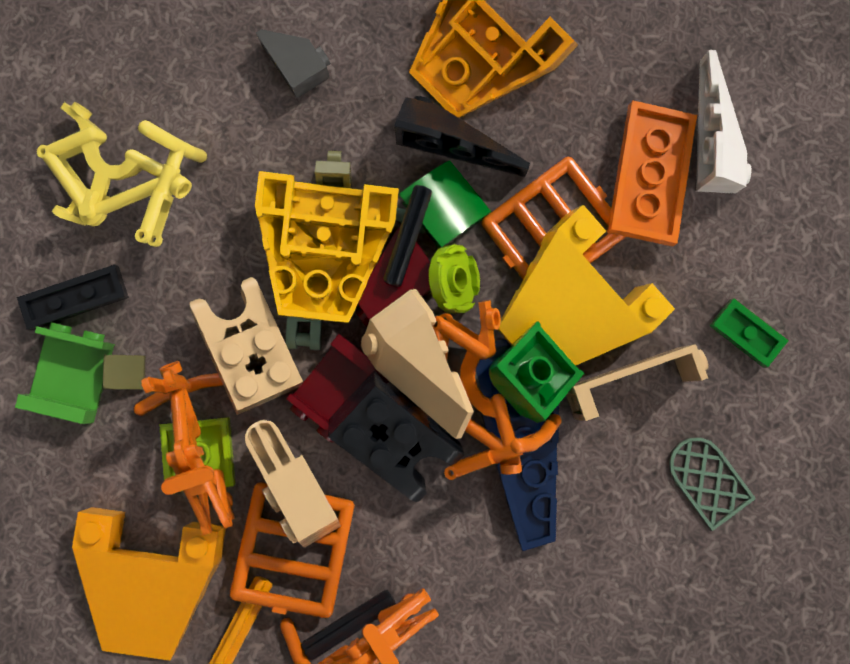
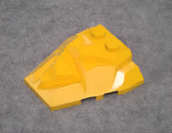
M259 171L255 209L260 224L262 242L266 252L279 316L342 323L350 322L368 283V279L395 224L398 188L364 184L363 190L295 182L294 175Z

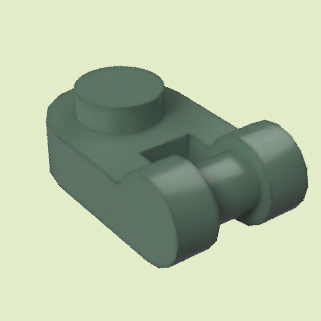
M287 316L285 341L287 348L297 349L298 346H309L310 350H321L322 320ZM299 323H310V333L298 332Z

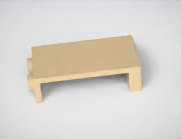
M696 344L688 345L577 382L566 395L574 419L588 421L599 417L590 391L591 388L674 359L683 382L702 381L708 379L706 373L708 369L707 358L701 349H697Z

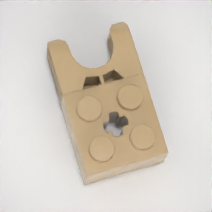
M253 277L242 281L241 295L245 304V310L236 319L224 320L217 317L204 299L198 298L190 302L192 316L236 415L293 391L303 383L256 279ZM257 360V363L260 361L263 364L261 374L256 375L254 370L248 372L246 368L249 367L250 361Z
M260 420L252 424L246 431L245 443L268 487L262 489L266 499L276 513L282 511L285 519L279 522L288 539L293 544L299 542L305 548L341 527L336 514L303 455L295 459L279 428L273 422Z

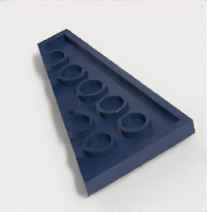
M506 339L495 341V355L486 360L481 359L476 368L481 391L489 399L495 394H501L490 380L489 369L492 362L502 357L511 347ZM505 399L515 438H522L533 434L545 423V421L536 423L529 418L521 416ZM560 403L558 404V406L553 410V412H552L550 415H552V414H558V415H559V406H560ZM481 413L485 428L500 438L495 418ZM559 427L548 442L537 450L523 453L520 456L522 472L511 475L501 474L500 463L496 464L522 551L556 541V475H558L557 443L559 441Z

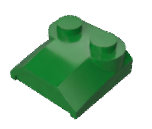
M538 321L502 357L494 360L489 369L490 380L495 388L521 416L529 418L536 423L545 421L584 375V372L574 365L543 330Z

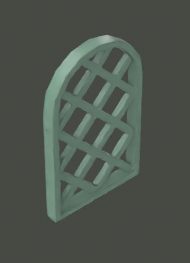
M700 437L688 438L679 442L672 450L669 459L670 473L676 485L682 490L711 531L715 530L732 516H735L736 513L756 499L723 455V452L711 441ZM692 441L704 442L703 454L691 452ZM684 444H687L686 451L679 450ZM709 445L719 456L708 455ZM676 454L685 455L684 468L674 466ZM690 456L702 458L700 470L689 469ZM707 459L719 460L717 473L705 471ZM723 462L731 471L733 476L722 474ZM674 470L683 472L682 483L679 481ZM688 473L700 474L698 487L686 485ZM705 475L716 477L715 490L703 488ZM721 478L733 480L731 492L720 491ZM738 482L748 495L736 493ZM687 490L697 491L696 502ZM702 492L714 494L712 506L701 505ZM719 495L731 497L729 509L717 507ZM736 498L747 499L734 509ZM701 509L712 511L710 521ZM717 512L728 513L715 523Z

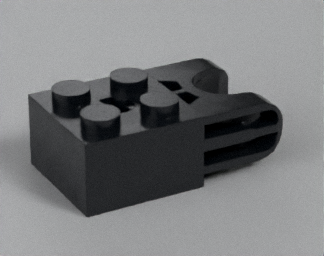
M375 370L329 419L328 438L414 502H419L427 494L424 477L414 468L417 462L423 458L436 457L453 465L465 455L461 443Z

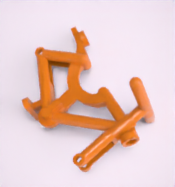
M491 300L478 302L481 323L479 335L453 319L449 313L435 316L437 326L434 324L433 329L438 341L445 340L449 348L450 339L467 350L461 364L460 379L470 403L483 415L495 418L500 434L499 438L470 419L465 432L490 449L460 459L457 463L445 468L444 474L449 480H454L457 477L495 463H500L501 474L511 475L522 472L520 456L526 452H533L548 442L562 421L558 414H552L537 432L522 438H515L504 397L501 394H495L489 399L478 388L475 379L476 368L481 359L486 360L495 355L494 330L499 329L501 323L500 312L497 308H491ZM448 352L445 354L446 360L448 359Z
M180 361L166 364L159 368L164 379L147 377L141 380L145 393H156L135 404L134 413L142 416L170 400L174 451L166 453V460L168 465L173 468L175 476L165 479L161 485V490L167 495L184 491L200 524L201 532L205 536L212 533L208 496L224 528L233 525L232 520L235 518L232 510L233 497L230 493L226 492L223 471L219 469L213 470L212 467L205 466L201 458L204 455L203 448L198 447L196 438L201 434V429L188 393L202 388L223 386V383L218 373L199 375L186 380L184 376L177 374L182 371Z
M424 588L415 594L408 593L403 596L401 602L379 612V625L366 624L362 629L363 637L360 640L356 638L351 641L349 646H342L318 664H399L393 651L427 623L435 620L439 613L434 608L405 621L411 615L417 614L424 605L431 601ZM282 619L280 628L294 664H311L304 653L292 619Z

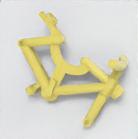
M64 102L61 109L76 120L80 131L47 146L40 145L37 149L38 157L44 160L72 199L68 208L56 205L52 212L62 219L94 227L103 223L108 213L151 196L141 227L135 233V239L140 243H148L150 246L159 247L163 241L162 232L174 199L172 195L181 199L190 192L192 183L180 174L181 170L179 168L183 156L202 163L207 159L206 152L144 120L138 125L139 132L170 149L166 164L163 165L136 150L130 149L126 151L125 161L122 164L109 165L105 163L99 152V146L106 142L107 135L89 120L92 113L77 102H74L72 106ZM81 153L84 154L89 167L95 172L90 189H87L67 159ZM142 170L157 177L112 197L107 196L111 180H123L133 177Z

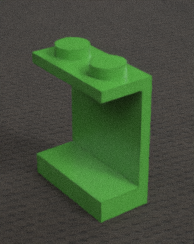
M51 322L50 328L36 326L35 333L45 335L31 392L30 394H18L15 408L80 424L94 423L103 390L104 355H112L114 344L104 342L105 335L84 330L83 336L71 334L72 327Z

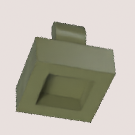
M328 151L327 161H316V184L343 188L352 187L350 162L341 161L342 151Z

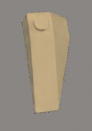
M416 289L409 290L370 319L366 332L362 337V350L377 371L455 439L462 438L474 412L458 372H451L445 357L449 350L445 340L438 341L433 329L434 324L437 322L433 311Z

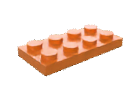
M634 100L631 101L627 110L608 233L672 247L678 244L697 115Z

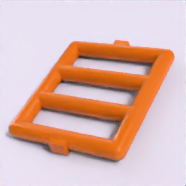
M572 157L563 158L482 219V227L504 254L502 260L509 269L514 267L522 279L525 278L529 265L498 224L514 212L541 247L540 243L546 232L525 206V203L541 193L559 218L562 219L571 210L551 184L567 173L607 226L609 224L611 207L605 201L607 194L600 185L595 188ZM608 233L598 242L593 243L582 255L591 264L626 238V236Z
M262 482L255 484L230 589V598L234 601L270 607L272 612L284 615L287 614V611L321 618L331 617L340 581L354 511V502L350 499L325 495L332 509L339 511L338 520L341 525L335 532H331L314 542L332 546L329 565L325 567L253 553L258 532L287 537L279 521L261 518L266 498L262 489L268 487V485ZM250 567L325 581L321 602L245 588Z

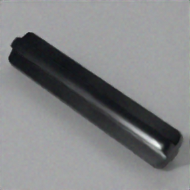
M415 185L384 275V281L387 284L400 287L403 283L431 199L432 191L427 187Z
M388 590L380 592L304 640L302 648L305 655L310 660H314L363 629L366 624L377 620L380 611L396 604L392 594Z

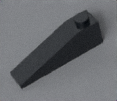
M415 96L414 99L405 97L394 125L396 145L522 177L526 176L530 163L441 106L433 104L434 102L431 99L423 96Z

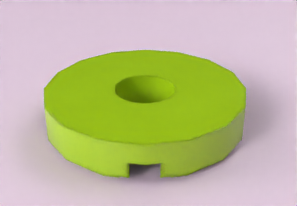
M462 245L443 246L436 251L431 259L429 285L434 300L439 308L446 313H466L472 309L475 302L472 303L473 298L478 295L480 290V274L477 263L472 255L468 256L465 250L467 249Z

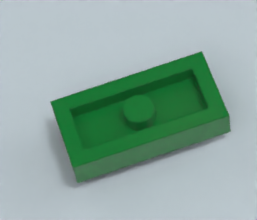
M734 298L727 302L710 324L711 328L763 368L770 366L789 341Z

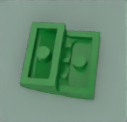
M450 160L427 173L398 195L399 200L407 208L415 185L431 189V199L421 227L439 249L447 246L462 233L469 231L491 213V210Z

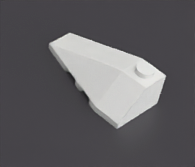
M709 50L700 60L696 192L737 193L749 183L751 165L747 164V150L716 50Z

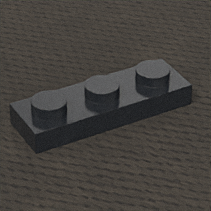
M114 264L19 296L17 300L26 329L33 331L36 330V326L45 327L50 325L51 322L56 323L127 299L129 296L120 268Z

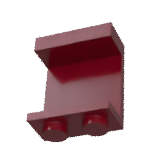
M340 334L330 344L332 345L331 349L294 394L290 393L286 398L293 404L290 410L305 422L310 418L317 423L319 427L316 431L331 443L333 441L328 438V426L332 415L374 370L384 377L375 369L367 355Z

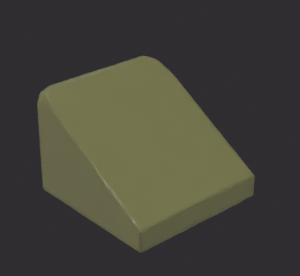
M104 355L103 389L144 390L141 380L145 378L146 356Z

